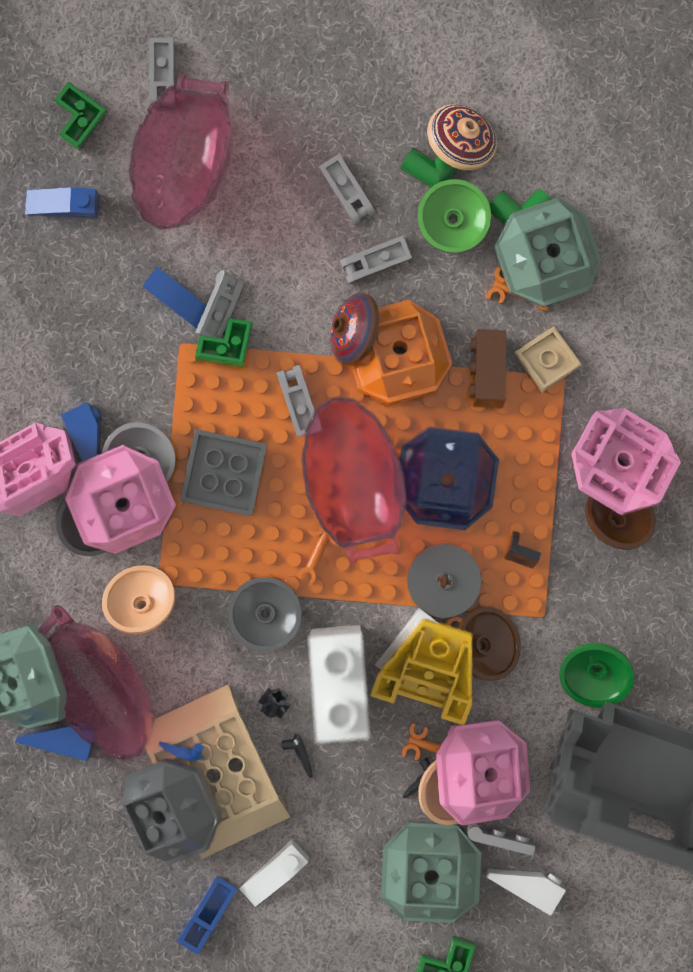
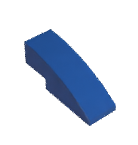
M156 267L142 287L197 329L207 305Z
M216 876L176 942L198 955L238 889Z

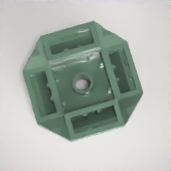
M555 198L510 214L500 237L494 245L509 293L541 307L589 291L601 263L586 214L560 198ZM548 246H552L555 249V258L547 254Z
M34 623L1 634L0 718L15 722L26 729L66 718V710L64 708L67 692L52 646L46 637L39 632L36 624Z
M408 821L383 846L381 898L404 921L454 923L479 903L481 851L457 824L441 825L430 822ZM429 870H434L438 875L434 880H427L424 877L425 873Z

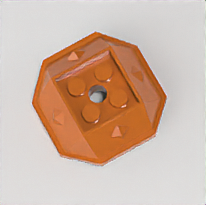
M410 299L379 307L378 331L373 346L361 362L351 366L358 391L387 405L436 393L453 365L440 320ZM395 347H403L406 353L398 355L393 349Z

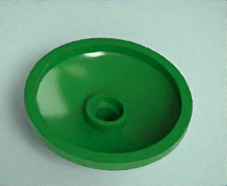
M589 643L574 648L564 657L560 666L559 677L564 691L573 700L590 707H603L606 701L617 704L627 697L633 687L634 670L629 659L620 650L606 644Z

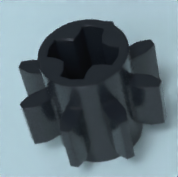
M268 688L258 701L260 704H263L261 712L270 719L276 716L281 719L291 706L287 702L288 694L280 690V688L273 690Z

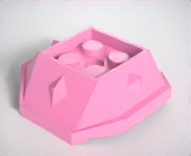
M625 408L596 411L572 452L579 490L620 515L659 504L681 463L678 455L674 452L667 433ZM618 459L622 460L625 466L620 465Z
M33 423L0 442L1 513L20 517L67 491L71 469L76 466L70 438L65 431Z
M125 445L78 463L65 495V500L83 543L114 554L161 535L176 506L158 460ZM119 498H127V504L124 507L118 508L115 506Z
M499 720L452 725L447 733L448 736L436 754L440 805L461 825L507 818L530 793L527 743ZM488 770L487 777L485 778V772Z

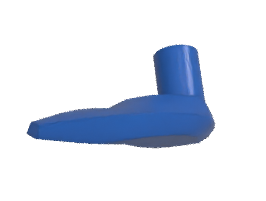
M162 741L158 744L167 752L180 759L198 761L204 758L201 754L204 748L200 743H196L193 749L182 745L167 744Z

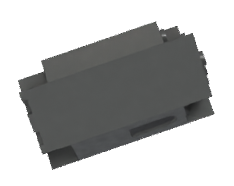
M607 701L601 709L598 718L570 709L566 727L562 730L557 745V754L549 768L554 770L550 794L541 809L542 812H545L546 818L550 819V824L693 873V731ZM630 810L668 823L674 830V838L664 840L629 828Z

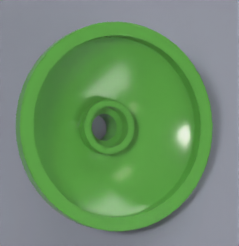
M451 179L435 184L425 193L418 208V225L423 237L430 245L447 253H461L477 246L487 234L491 222V209L486 196L475 185L464 180ZM455 215L458 221L451 223L449 216Z

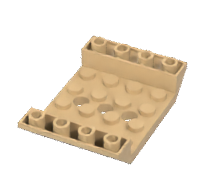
M229 684L140 726L146 750L152 763L169 758L181 762L188 767L192 766L201 769L223 816L217 826L210 848L206 852L199 854L202 859L291 817L281 795L277 794L239 713V705ZM162 741L167 744L182 745L193 749L196 743H200L204 748L201 753L204 758L198 761L180 759L167 752L158 744ZM232 758H239L243 763V768L239 771H233L229 767V761ZM209 769H217L220 772L221 776L218 781L213 782L207 778V771Z

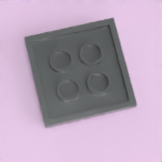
M195 429L180 501L253 516L268 444Z

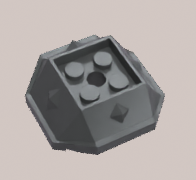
M166 758L125 776L122 806L131 823V829L135 831L146 855L157 858L168 866L204 853L210 848L223 814L201 769L192 766L188 767L181 762Z

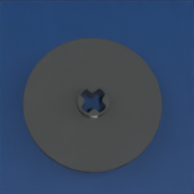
M437 544L424 549L415 557L408 571L407 585L412 600L422 611L435 617L449 618L462 614L476 601L481 588V574L476 561L467 551L451 544ZM448 574L447 578L451 580L450 585L446 584L444 588L440 587L441 583L437 581L438 577Z

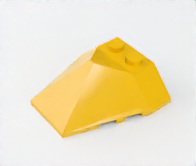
M423 618L378 672L370 696L393 704L397 694L442 708L441 719L465 725L472 706V633Z

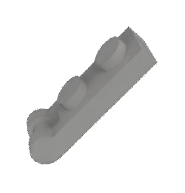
M149 38V100L151 108H158V105H167L168 108L175 107L174 38ZM158 89H166V95H158Z
M340 154L319 166L321 173L354 225L361 222L360 219L364 216H370L375 213L373 206ZM360 201L362 207L355 211L352 204Z
M400 236L340 260V263L348 274L346 276L348 284L409 261L412 257L404 236ZM361 261L363 269L356 271L354 264Z
M221 270L216 276L215 287L195 333L201 336L222 338L228 319L243 288L244 282L241 279L230 277V274L224 270ZM227 286L229 287V293L224 292Z
M300 365L294 366L292 370L286 372L283 370L276 372L297 437L321 430ZM297 379L298 385L289 388L287 381Z
M478 823L468 824L466 827L468 837L472 841L531 856L534 855L536 846L530 841L529 836L516 834V837L508 836L506 831L498 828H492V831L480 828Z

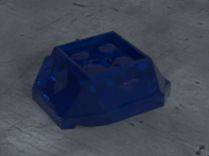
M429 426L401 446L395 496L418 525L466 530L493 507L499 458L478 432ZM445 474L454 476V481L449 485H445L440 481Z

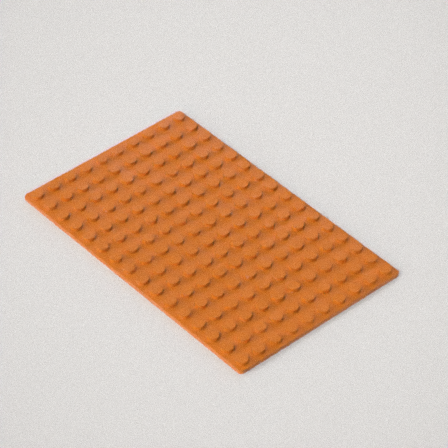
M183 343L179 346L171 442L176 454V464L174 472L167 482L176 506L163 529L159 569L168 576L173 586L237 591L240 586L252 579L270 577L286 583L299 597L418 607L412 600L407 585V576L411 563L421 551L430 546L451 544L467 551L476 561L481 574L479 595L473 605L466 611L492 607L501 610L506 615L543 617L545 615L565 379H562L541 393L527 373L506 371V400L503 408L473 407V398H469L470 383L474 384V375H470V368L451 367L436 393L387 405L359 392L352 367L339 363L335 356L248 349L244 368L196 361L195 355L198 344ZM297 365H300L321 429L297 437L276 373L282 370L284 372L292 370ZM297 379L287 381L289 388L298 385ZM195 429L268 444L253 516L180 501ZM384 434L385 442L392 444L394 442V435H397L399 439L395 447L430 449L433 445L440 444L443 446V449H435L433 456L435 458H442V462L434 463L429 458L395 457L398 462L396 469H393V462L391 460H385L384 468L380 469L379 462L383 454L380 437ZM314 518H320L325 525L334 529H344L345 535L336 532L333 536L335 541L341 543L340 546H335L328 540L315 569V582L310 584L312 576L309 572H304L301 579L298 578V573L302 568L306 567L320 535H310L308 532L309 529L315 532L320 530V524L313 521ZM513 531L520 533L518 545L541 552L539 562L533 569L505 559ZM438 577L437 581L440 582L442 580V577Z

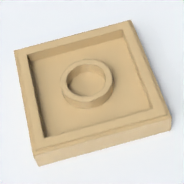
M554 326L514 352V356L541 393L582 366L579 359Z

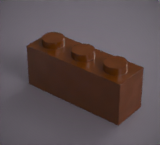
M477 329L475 338L470 340V352H474V361H470V375H474V384L470 383L469 398H473V407L503 408L506 400V330Z

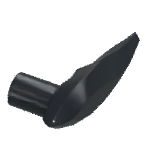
M296 733L294 739L282 740L283 750L295 749L309 778H312L311 766L302 738Z
M427 757L419 761L424 772L431 765ZM424 773L418 776L416 781L405 791L402 796L404 799L419 790Z

